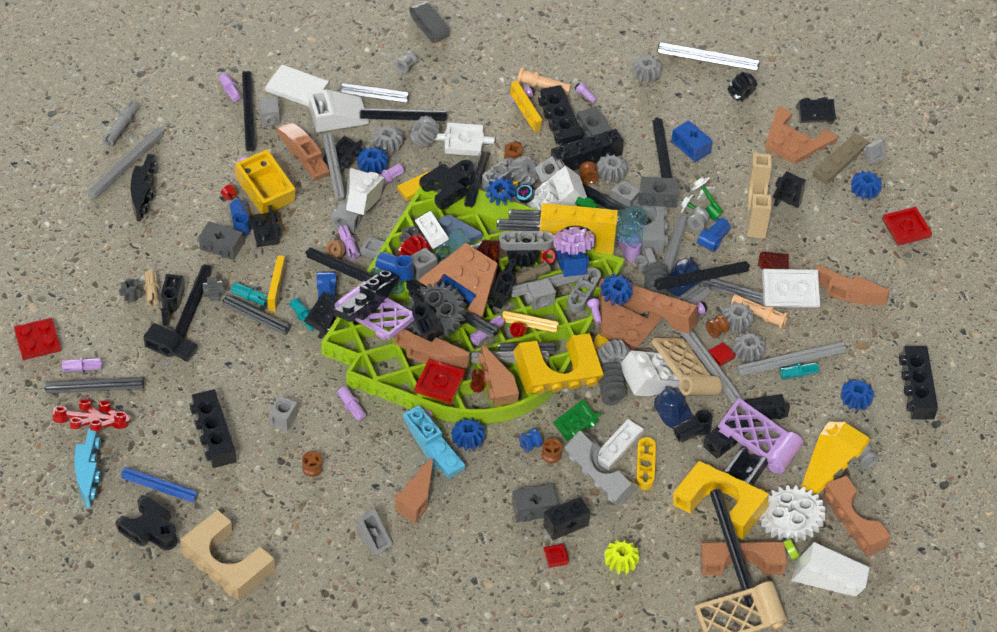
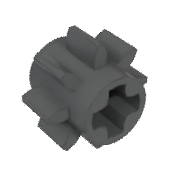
M409 226L402 229V234L399 235V242H405L406 238L409 239L411 235L416 236L419 234L423 237V234L419 233V228Z
M216 276L207 277V282L202 283L204 297H209L210 301L219 300V295H223L222 281H217Z
M128 278L124 283H120L119 294L124 296V301L135 302L138 298H142L143 284H138V279Z

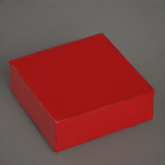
M724 342L708 350L720 367L735 358V354Z
M564 543L544 547L543 552L548 568L569 564Z

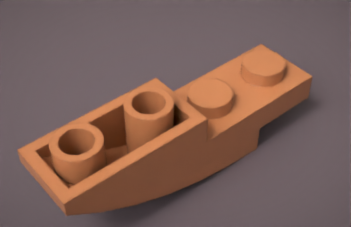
M294 123L276 128L277 133L292 156L298 157L313 181L329 175L330 170L321 158L322 152L304 130Z
M820 265L815 269L818 270L819 285L828 288L827 295L864 305H886L890 290L857 275H855L853 280Z
M405 329L394 336V344L406 349L407 357L426 364L428 359H432L457 368H468L470 365V353L465 349L450 344L448 341L436 337L433 342H430Z

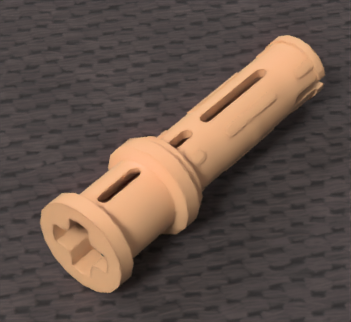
M521 68L517 79L518 83H527L532 87L547 88L561 85L567 96L571 89L570 84L540 76L538 72L532 73L526 71L525 68Z
M737 294L734 295L731 304L735 301L737 304L743 302L744 306L749 305L754 315L763 318L766 323L771 322L778 325L781 329L784 328L789 314L786 312L781 313L774 310L772 306H762Z

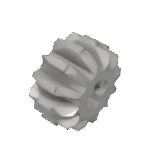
M647 54L645 57L639 56L638 59H635L632 66V74H634L635 79H639L640 82L646 81V83L659 79L662 70L659 59H654V56L648 57Z
M422 116L419 120H416V123L410 130V138L416 145L427 147L430 143H433L436 134L439 133V125L433 118Z
M391 124L388 127L383 125L382 128H377L373 132L374 148L379 147L380 150H385V153L390 152L393 154L394 151H399L400 147H402V133L398 131L397 127L392 128Z
M606 154L605 157H601L597 164V172L602 182L607 180L609 184L612 181L617 184L619 180L622 181L627 174L626 160H622L621 156L616 157L615 154L613 156Z
M520 156L510 164L509 172L512 173L510 177L518 182L519 186L522 184L531 186L539 179L535 170V160H531L529 156Z
M735 301L733 304L728 303L721 314L728 321L732 333L734 331L739 333L742 330L747 331L754 320L753 311L750 310L749 305L744 306L743 302L741 304H737Z
M748 331L745 335L740 333L733 342V353L736 354V359H742L744 363L745 361L753 362V360L758 361L760 358H763L766 345L762 341V336H756L755 332L749 334Z
M613 339L610 342L607 341L606 344H601V348L597 349V356L600 364L605 362L621 364L630 350L622 339Z

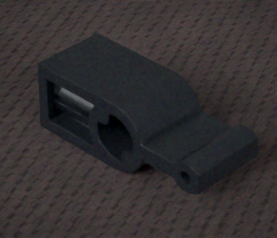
M510 259L504 270L498 274L489 293L488 303L499 309L507 301L515 281V277L511 272L516 265L515 259Z
M166 274L161 291L163 325L170 323L171 312L177 311L180 306L185 289L184 276Z
M414 289L409 290V296L412 297L415 303L412 315L421 336L428 341H432L436 337L443 335L444 331L435 311L424 304L423 296Z
M153 323L143 336L146 348L167 357L174 355L186 362L190 360L198 349L196 343L186 341L177 332Z
M748 419L739 420L741 428L749 427ZM735 420L725 422L730 428H736ZM719 427L705 436L703 447L716 459L738 443L733 437L730 436L728 438L719 432Z

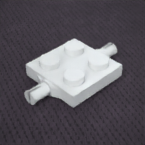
M447 123L445 133H437L436 138H434V140L444 141L445 154L479 156L483 144L494 145L495 137L484 136L483 125Z

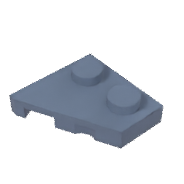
M450 214L436 219L449 238L444 243L450 251L461 247L465 243L470 244L482 239L480 231Z

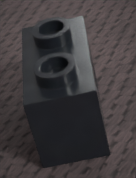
M578 497L544 511L543 526L552 540L558 539L589 526L590 510L583 499Z

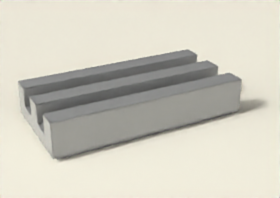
M695 285L677 299L695 305L711 292L709 287L704 288V286L699 287V285Z

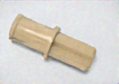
M152 269L145 271L144 290L146 291L147 305L151 306V300H153V306L159 304V285L156 280V272Z

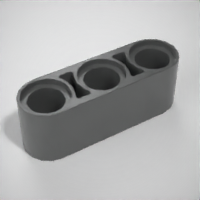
M425 1L409 8L411 18L431 42L434 43L449 36L447 25L428 2Z

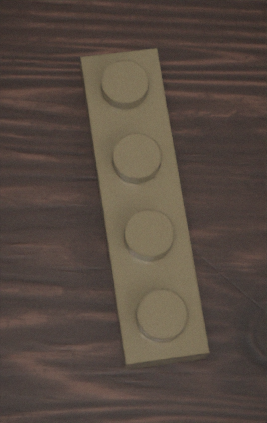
M854 133L813 171L812 176L827 185L863 152V148L869 145V141Z

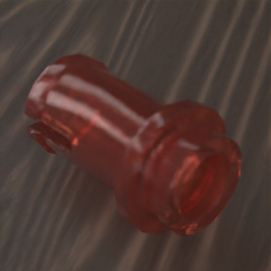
M474 369L472 371L470 388L473 392L480 393L485 388L484 371L478 369V374H476L477 370Z

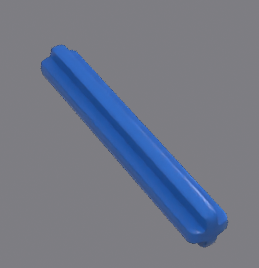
M127 467L121 473L122 479L190 502H195L198 496L195 490Z

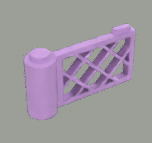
M366 281L360 283L335 303V309L360 293L359 286ZM386 298L377 308L381 309L380 313H371L364 320L354 319L375 331V335L383 340L386 338L390 340L414 321L412 311L389 298ZM393 308L394 311L384 312V309ZM397 316H407L406 319L397 320ZM394 317V320L384 321V318ZM381 318V322H370V319ZM394 326L389 332L384 330V327Z
M740 398L737 399L717 426L720 428L719 432L729 438L731 436L756 455L766 457L768 468L773 473H783L804 444L799 435L793 432H786ZM737 406L743 408L746 415H738ZM748 419L749 427L741 428L739 420ZM752 419L761 421L763 427H754ZM735 420L736 428H730L725 422ZM764 431L766 439H757L756 432ZM769 431H775L780 437L771 439ZM742 432H751L753 440L745 439ZM759 444H767L769 452L766 454L762 451Z

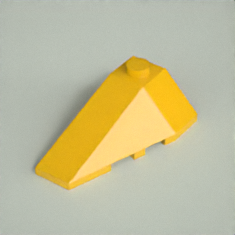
M828 422L819 435L800 490L805 487V492L813 490V494H819L827 483L834 480L833 475L840 469L845 470L848 467V461L853 457L858 458L870 442L869 437L845 422Z

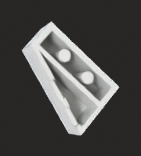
M350 168L347 182L346 210L364 215L381 198L384 177L379 176L375 172L367 173Z
M814 542L796 560L791 581L856 597L866 588L870 567Z

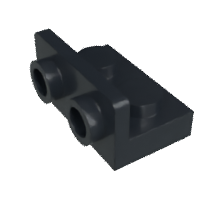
M821 97L817 100L803 98L796 104L800 123L836 120L834 99H828V97Z
M787 171L782 177L779 176L775 183L777 189L773 195L775 199L774 206L778 207L781 201H784L789 205L799 208L802 203L806 180Z
M272 205L268 206L267 213L250 215L256 246L263 247L279 244V236H282L281 227L276 225L278 216L276 211L273 212Z
M324 291L304 320L306 324L320 332L318 335L320 339L324 333L327 334L332 326V321H335L337 318L335 316V303L338 300Z
M782 394L744 400V402L770 420L788 417L790 404L788 402L785 403ZM752 419L753 422H761L758 419Z

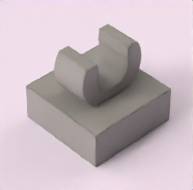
M877 140L863 148L868 163L874 164L886 158L884 141Z
M368 236L360 248V254L374 259L384 242Z
M651 248L644 249L643 255L635 257V263L640 262L638 264L639 271L645 270L650 264L657 263Z

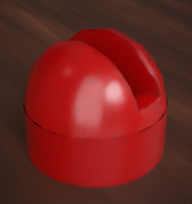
M232 184L226 185L220 192L226 200H233L232 197L237 196V191Z
M553 249L543 250L541 260L547 262V264H552L557 260V253ZM546 254L553 255V258H546Z
M514 322L510 326V333L515 338L522 337L527 332V327L522 322Z

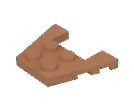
M778 106L765 149L793 164H797L812 156L815 151H821L828 144L836 143L838 136L824 129L814 140L785 125L792 118V112Z
M465 243L421 277L419 282L426 287L427 284L434 287L435 282L439 285L445 275L476 295L467 310L483 319L498 263Z
M602 278L599 281V300L601 306L600 335L611 341L613 339H622L630 350L635 351L663 317L651 311H648L647 317H644L623 306L619 307L616 303L612 306L610 300L605 302V296H601V284L604 282Z

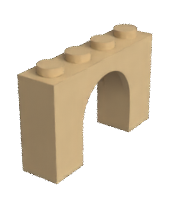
M753 153L748 178L747 237L766 238L771 213V195H767L771 173V154Z
M216 510L180 539V550L185 558H190L195 562L196 567L200 571H205L215 584L219 583L229 596H233L239 601L275 571V559L263 548L259 547L244 560L235 564H223L215 560L211 555L212 551L232 534V522Z

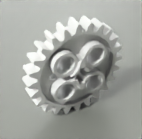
M787 485L786 490L779 487V492L771 491L769 507L759 518V521H761V527H765L766 533L771 532L772 538L778 535L779 541L783 538H786V540L794 538V541L798 542V538L801 537L805 541L806 535L813 537V531L819 533V527H823L825 506H823V500H819L818 494L813 496V490L805 492V487L798 490L797 485L793 489H790L789 485Z

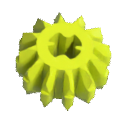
M617 539L614 544L609 543L608 548L604 552L606 566H610V572L617 570L619 575L621 571H624L626 574L629 573V570L634 571L639 563L638 548H634L633 542L627 544L625 539L621 543Z

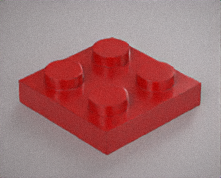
M917 207L884 214L882 217L884 224L898 246L931 238L932 231Z
M52 317L14 326L22 360L61 351Z
M428 359L414 387V393L452 404L466 375V370Z

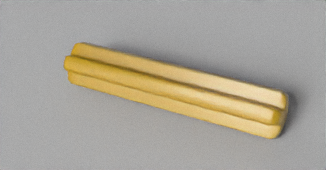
M504 311L502 314V318L506 323L522 322L526 327L550 332H557L559 322L510 311Z

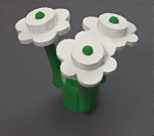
M703 177L697 178L691 190L693 191L701 187L702 190L697 200L700 201L708 198L711 203L705 210L710 215L709 219L711 218L715 221L724 212L711 196L716 188L704 186L710 179L709 177L705 179ZM693 194L689 198L685 197L682 200L681 206L683 209L681 213L684 212L687 206L691 209L697 208L690 203L694 196Z

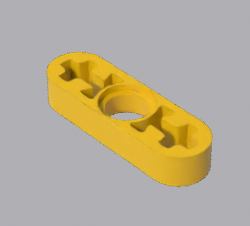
M649 437L641 438L637 447L636 484L641 490L651 489L655 480L656 443ZM644 446H648V448H649L648 453H644V452H645V447H644ZM646 460L649 461L651 465L645 467L642 466L640 462ZM644 474H647V482H643Z

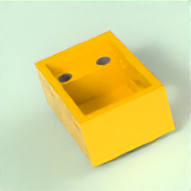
M268 149L235 163V177L260 213H267L269 205H272V209L275 211L295 201L294 186Z

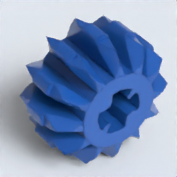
M371 146L370 149L364 148L363 151L359 152L357 165L360 171L381 174L387 168L388 157L385 150Z
M862 170L861 173H856L851 180V193H855L856 197H862V200L864 198L871 200L872 197L876 198L882 189L881 178L877 177V173L871 174L870 171L866 173Z
M502 176L501 180L495 177V182L489 180L490 186L486 187V192H488L486 197L490 198V203L496 200V205L499 206L500 201H502L504 206H506L507 199L512 203L514 201L512 197L517 196L515 192L517 189L516 185L512 184L513 181L511 179L506 180L505 176Z
M614 273L611 277L607 276L601 284V296H605V302L610 300L612 306L617 303L620 307L623 302L627 303L633 294V284L628 283L629 277L623 279L622 273L619 277Z
M857 378L854 382L849 379L842 386L840 397L843 400V405H849V410L855 408L858 412L861 408L865 411L873 402L874 391L871 384L866 385L865 380L860 382Z
M472 417L469 420L463 418L461 422L456 421L455 427L452 429V441L457 444L458 449L464 447L466 452L468 448H471L473 451L476 447L481 448L482 442L485 440L484 425H480L479 420L474 422Z

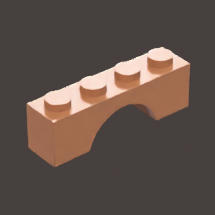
M635 285L632 288V297H630L627 303L623 302L621 305L637 314L645 311L655 312L664 317L672 329L688 334L691 333L698 322L697 305Z
M847 475L827 483L823 498L834 510L836 518L842 521L847 533L852 535L857 547L866 556L886 549L891 536L881 522L863 519L854 511L852 504L855 501L857 489Z
M751 541L739 543L745 561L756 565L763 575L785 573L787 560L784 542L756 543ZM714 542L701 544L699 555L702 576L723 575L726 567L733 563L727 544Z

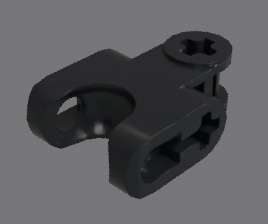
M467 159L459 161L450 168L447 164H441L423 175L419 180V186L425 192L441 189L435 195L434 201L440 210L446 209L462 199L468 192L466 187L475 182L474 164Z
M142 495L137 500L138 509L142 516L131 519L123 515L115 521L118 532L139 546L143 547L150 541L162 550H171L178 543L175 525L169 522L172 518L170 512L146 495Z

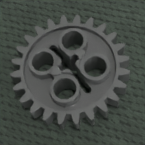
M435 282L434 287L427 284L426 290L420 287V294L423 296L424 304L435 311L444 331V334L437 338L444 340V337L447 336L451 339L450 333L457 334L455 328H462L459 322L465 321V318L462 316L467 313L463 308L466 306L465 302L462 301L464 298L457 289H454L451 285L446 286L445 283L439 286ZM409 298L412 304L406 305V308L412 311L415 303L412 298ZM414 320L407 328L413 334L422 337Z

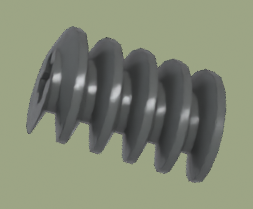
M662 263L650 264L644 272L645 289L668 296V288L657 290L654 287L656 279L668 277V267Z
M605 362L600 364L604 374L599 381L601 400L605 405L612 406L618 404L626 395L624 379L620 364Z

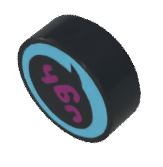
M522 184L516 189V197L521 203H529L533 200L535 192L530 185Z

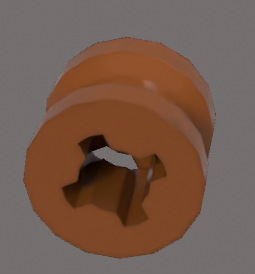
M517 142L506 144L504 159L522 157V145Z
M585 162L580 165L579 173L581 174L582 183L589 185L598 181L599 175L595 163Z
M717 315L714 320L706 322L707 332L713 338H718L721 333H726L730 329L728 321L722 315Z
M555 438L545 440L542 445V459L551 464L559 462L562 455V443Z
M315 451L306 452L302 457V471L310 477L318 476L322 472V457Z

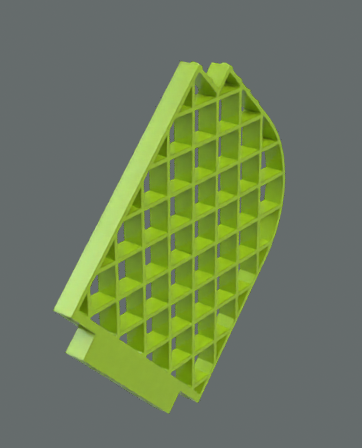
M419 187L367 269V272L373 275L381 272L383 269L377 268L375 263L379 253L385 252L393 255L392 249L401 247L400 243H403L399 242V235L402 234V229L414 226L412 218L425 215L431 211L436 219L444 217L443 213L450 214L480 231L482 239L469 245H474L482 240H485L487 243H494L487 255L498 263L496 275H498L509 262L508 257L500 259L495 249L499 247V235L502 232L512 230H498L497 220L509 219V210L537 209L514 201L511 203L508 199L506 200V206H504L502 201L497 206L496 200L493 203L489 202L490 198L486 197L488 192L478 189L476 201L472 208L464 205L465 195L456 203L440 210L434 201L435 195L438 192H425ZM485 228L498 233L488 235ZM595 243L591 250H586L585 255H588L589 267H586V269L591 267L597 268L604 279L607 276L611 277L613 273L617 277L623 273L625 259L612 254L594 253ZM446 246L431 250V253L436 255L438 259L437 264H439L440 261L446 259L458 248L450 251ZM538 250V260H536L535 265H531V267L537 266L538 263L543 262L541 260V253L543 250ZM546 254V258H553V255ZM520 266L514 267L513 270L519 269ZM561 269L536 278V280L561 274L562 271ZM399 279L397 282L398 286L393 288L387 298L394 302L405 300L407 305H411L412 303L409 298L412 297L409 296L406 281ZM578 281L572 282L573 287L576 286ZM598 286L592 296L599 299L600 288ZM585 287L579 289L581 292L589 291V289L586 290ZM509 294L508 299H510L515 309L510 312L539 318L553 314L555 320L559 322L557 332L537 331L535 328L527 327V335L505 340L500 328L511 326V323L505 322L504 325L498 328L499 333L494 337L496 343L485 347L489 351H498L499 343L555 342L566 339L568 342L574 335L591 333L596 322L594 321L592 311L586 304L585 310L589 317L568 323L563 311L569 310L567 308L569 295L555 298L554 305L533 310L531 305L524 307L519 296L512 297ZM487 303L483 314L485 321L490 322L496 316H502L503 313L493 315L488 306L489 303ZM466 304L463 308L467 310L470 305ZM381 309L375 310V313L381 312ZM397 316V320L407 318L406 316ZM337 317L321 342L322 355L340 361L345 365H350L346 372V385L383 398L388 402H394L406 409H413L419 405L422 409L430 410L433 414L432 417L443 421L456 423V421L461 422L463 418L469 420L471 417L474 422L479 420L480 424L507 421L536 409L556 393L551 390L539 395L526 394L517 363H506L508 371L515 378L523 400L506 406L494 407L492 400L488 399L487 389L489 387L488 383H484L482 375L484 369L479 363H472L471 353L480 352L481 347L473 349L468 337L478 329L467 323L461 324L462 328L456 327L457 334L451 332V339L447 336L444 337V340L449 343L457 340L460 341L463 349L470 353V365L476 375V378L462 381L452 402L454 407L438 404L443 401L414 393L416 380L419 379L426 364L423 363L409 367L404 356L407 355V350L395 345L394 337L388 340V345L365 351L361 339L374 336L375 331L363 324L354 326L353 321L348 322ZM394 317L384 318V321L394 320ZM378 318L377 320H373L370 322H381V318ZM394 326L384 327V330L389 332ZM353 342L357 352L338 345ZM568 352L549 356L548 362H545L551 370L557 373H569L572 368ZM396 358L401 370L380 376L376 375L372 364ZM361 367H364L368 377L358 374ZM407 383L411 393L397 389L395 386ZM484 391L491 408L465 409L460 397Z

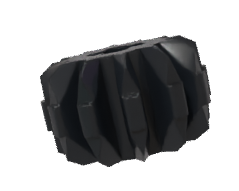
M743 71L737 74L735 78H732L733 80L729 83L727 90L734 100L742 102L745 98L748 99L752 95L758 83L752 74Z
M525 238L521 240L524 243L531 242V240L527 241ZM507 250L508 260L515 259V267L520 266L522 269L523 266L530 267L535 265L539 252L538 250Z

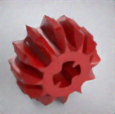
M419 234L416 236L411 235L409 239L406 238L405 242L400 243L401 247L398 249L399 256H411L424 248L431 252L429 242Z

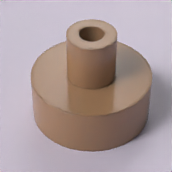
M340 240L329 241L326 245V254L337 259L343 257L345 253L343 242Z

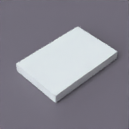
M281 65L266 85L265 91L309 107L308 92L327 89L329 81Z
M762 270L763 302L765 307H820L818 270Z

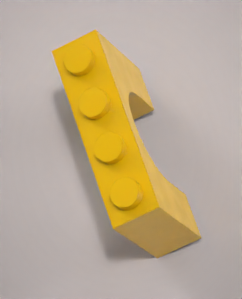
M542 203L539 231H549L554 235L557 234V231H561L568 226H583L591 230L595 235L594 253L613 254L618 210Z
M590 333L574 335L566 343L572 362V372L565 374L557 373L545 364L537 341L519 343L514 349L513 354L526 394L534 393V395H539L545 391L552 390V392H558L565 388L573 390L580 386L587 385V387L597 385L604 374Z
M698 461L673 492V506L691 514L702 499L710 495L712 490L721 489L723 494L730 495L737 501V504L729 514L737 537L744 539L769 507V494L762 489L749 485L745 481L730 476L726 472L717 470L709 464Z

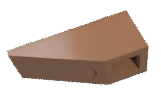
M481 346L478 362L480 366L483 365L484 371H482L484 383H488V399L492 400L494 407L517 403L519 392L514 376L485 346Z
M431 458L426 464L421 465L418 474L414 478H410L403 492L400 491L395 497L396 512L415 523L428 508L433 472V460Z

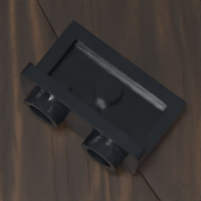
M344 135L335 144L340 172L344 168H349L355 157L358 158L359 152L363 151V141L361 139L355 143ZM326 154V155L323 157V161H324V163H326V164L328 165L327 154Z
M742 446L724 472L753 486L768 465L766 457L750 455L747 447Z

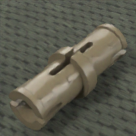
M544 262L534 267H527L526 270L520 273L513 274L515 277L514 284L519 285L528 281H534L540 276L551 273L549 264Z

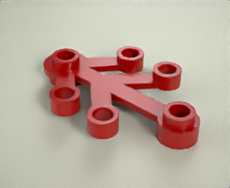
M81 399L79 400V409L87 413L68 411L64 406H57L52 412V420L55 423H65L71 418V429H80L89 424L92 431H100L102 428L109 426L124 429L128 427L130 422L129 415L125 412H116L111 408V403L106 400L99 402V411L91 406V400Z

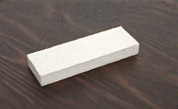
M431 211L415 220L432 249L449 240Z
M627 419L600 448L598 454L599 465L610 470L644 433V429Z

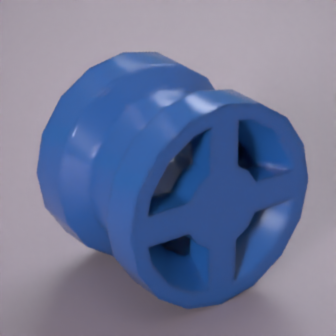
M535 428L530 429L528 433L519 435L520 444L526 452L532 451L534 447L539 448L543 445L541 435Z

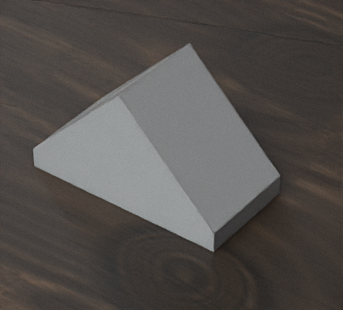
M375 509L370 510L357 519V537L374 555H378L393 545Z

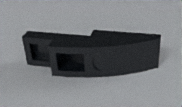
M152 154L147 155L142 167L135 165L131 177L132 207L136 220L141 222L143 215L147 214L149 201L152 202L154 197L151 184L153 174L157 173L158 163H156L155 155Z
M382 270L359 286L360 293L335 309V316L348 322L356 318L364 320L387 298L398 282L399 275L388 270Z

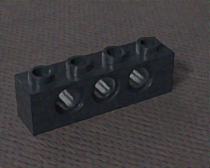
M562 86L541 88L538 103L540 107H543L545 119L549 121V129L554 133L555 143L561 146L583 139V133Z
M615 128L552 148L551 156L561 159L565 166L574 171L578 170L582 163H598L600 158L605 157L606 154L610 156L615 154L616 157L621 156L624 140Z
M904 346L902 354H899V365L903 367L901 378L905 380L904 395L908 397L907 411L910 412L911 419L935 420L938 404L928 347Z
M215 389L192 394V403H189L191 414L196 415L194 422L196 429L201 431V434H199L201 445L206 446L204 450L206 460L211 461L212 468L236 463L235 448Z

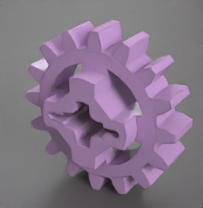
M570 227L569 230L563 228L562 232L557 231L553 238V245L556 247V250H561V253L568 252V254L586 253V250H591L595 243L592 231H587L586 228L581 230L580 227Z

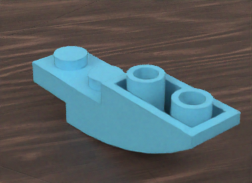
M419 405L403 414L411 434L426 457L433 460V466L436 469L440 468L448 479L465 470V464L442 438V432Z
M90 428L88 429L85 445L76 444L74 459L79 493L85 506L91 508L92 500H96L97 488L95 487L96 483H100L101 471H98L96 463V449H100L101 438L98 437L97 431H92Z

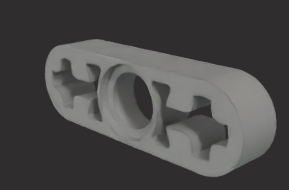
M505 158L485 172L481 185L484 188L490 186L489 180L495 182V177H498L499 180L502 176H505L506 180L511 178L512 173L509 172L510 164L516 159Z
M505 231L499 235V247L503 250H548L553 247L554 235L549 231ZM524 238H528L531 240V242L524 243L521 240Z
M591 267L586 269L585 275L581 276L568 297L567 308L571 312L578 313L585 308L588 298L593 295L601 280L600 270ZM585 287L588 288L589 291L581 292L579 289Z

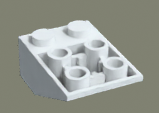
M326 89L308 92L309 110L316 132L369 124L368 119H361L359 117L360 109L364 108L361 97Z
M567 166L563 167L534 190L535 196L531 202L527 203V206L537 210H541L542 203L577 206L575 202L578 197L583 199L587 197L580 176Z
M631 350L620 364L622 373L634 395L652 396L660 394L666 386L674 389L679 388L680 381L659 353Z

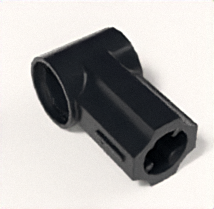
M699 410L696 412L695 417L674 426L673 431L677 440L683 443L697 435L709 434L712 426V414L707 410Z

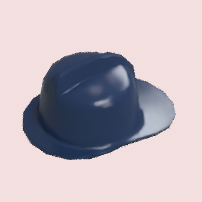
M690 256L689 259L679 260L669 276L698 271L700 269L698 264L693 261V257ZM699 282L668 288L671 294L680 297L693 286L698 285Z
M666 386L661 394L655 398V409L668 427L673 428L692 418L691 410L685 401L684 395L679 390Z

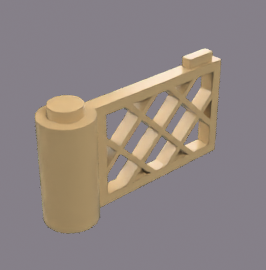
M653 338L651 343L680 381L679 388L683 395L707 396L718 395L721 392L722 382L720 378L709 374L694 354L693 348L683 338Z
M772 581L694 606L702 632H708L711 626L722 632H732L727 629L731 620L742 625L738 632H757L767 628H773V631L783 629L785 623L788 622ZM751 595L753 600L751 609L739 603L742 597ZM729 602L735 605L731 615L720 610L722 603ZM737 607L749 612L745 621L733 616ZM709 608L715 611L712 620L704 618L700 610ZM717 613L729 618L725 627L713 622ZM750 614L759 617L761 625L754 627L746 623Z

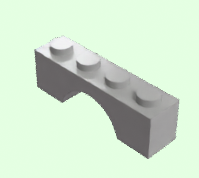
M640 205V211L647 213L653 218L651 223L642 226L640 238L642 242L641 252L646 248H651L653 253H663L664 246L668 244V235L664 233L667 232L668 225L667 221H664V218H667V207Z
M580 430L564 447L569 452L568 457L573 462H578L582 466L580 470L585 475L591 476L594 479L593 484L600 490L603 489L607 493L605 496L612 503L624 504L639 488L622 471L617 470L613 473L605 474L601 470L598 463V454L601 446L588 433Z

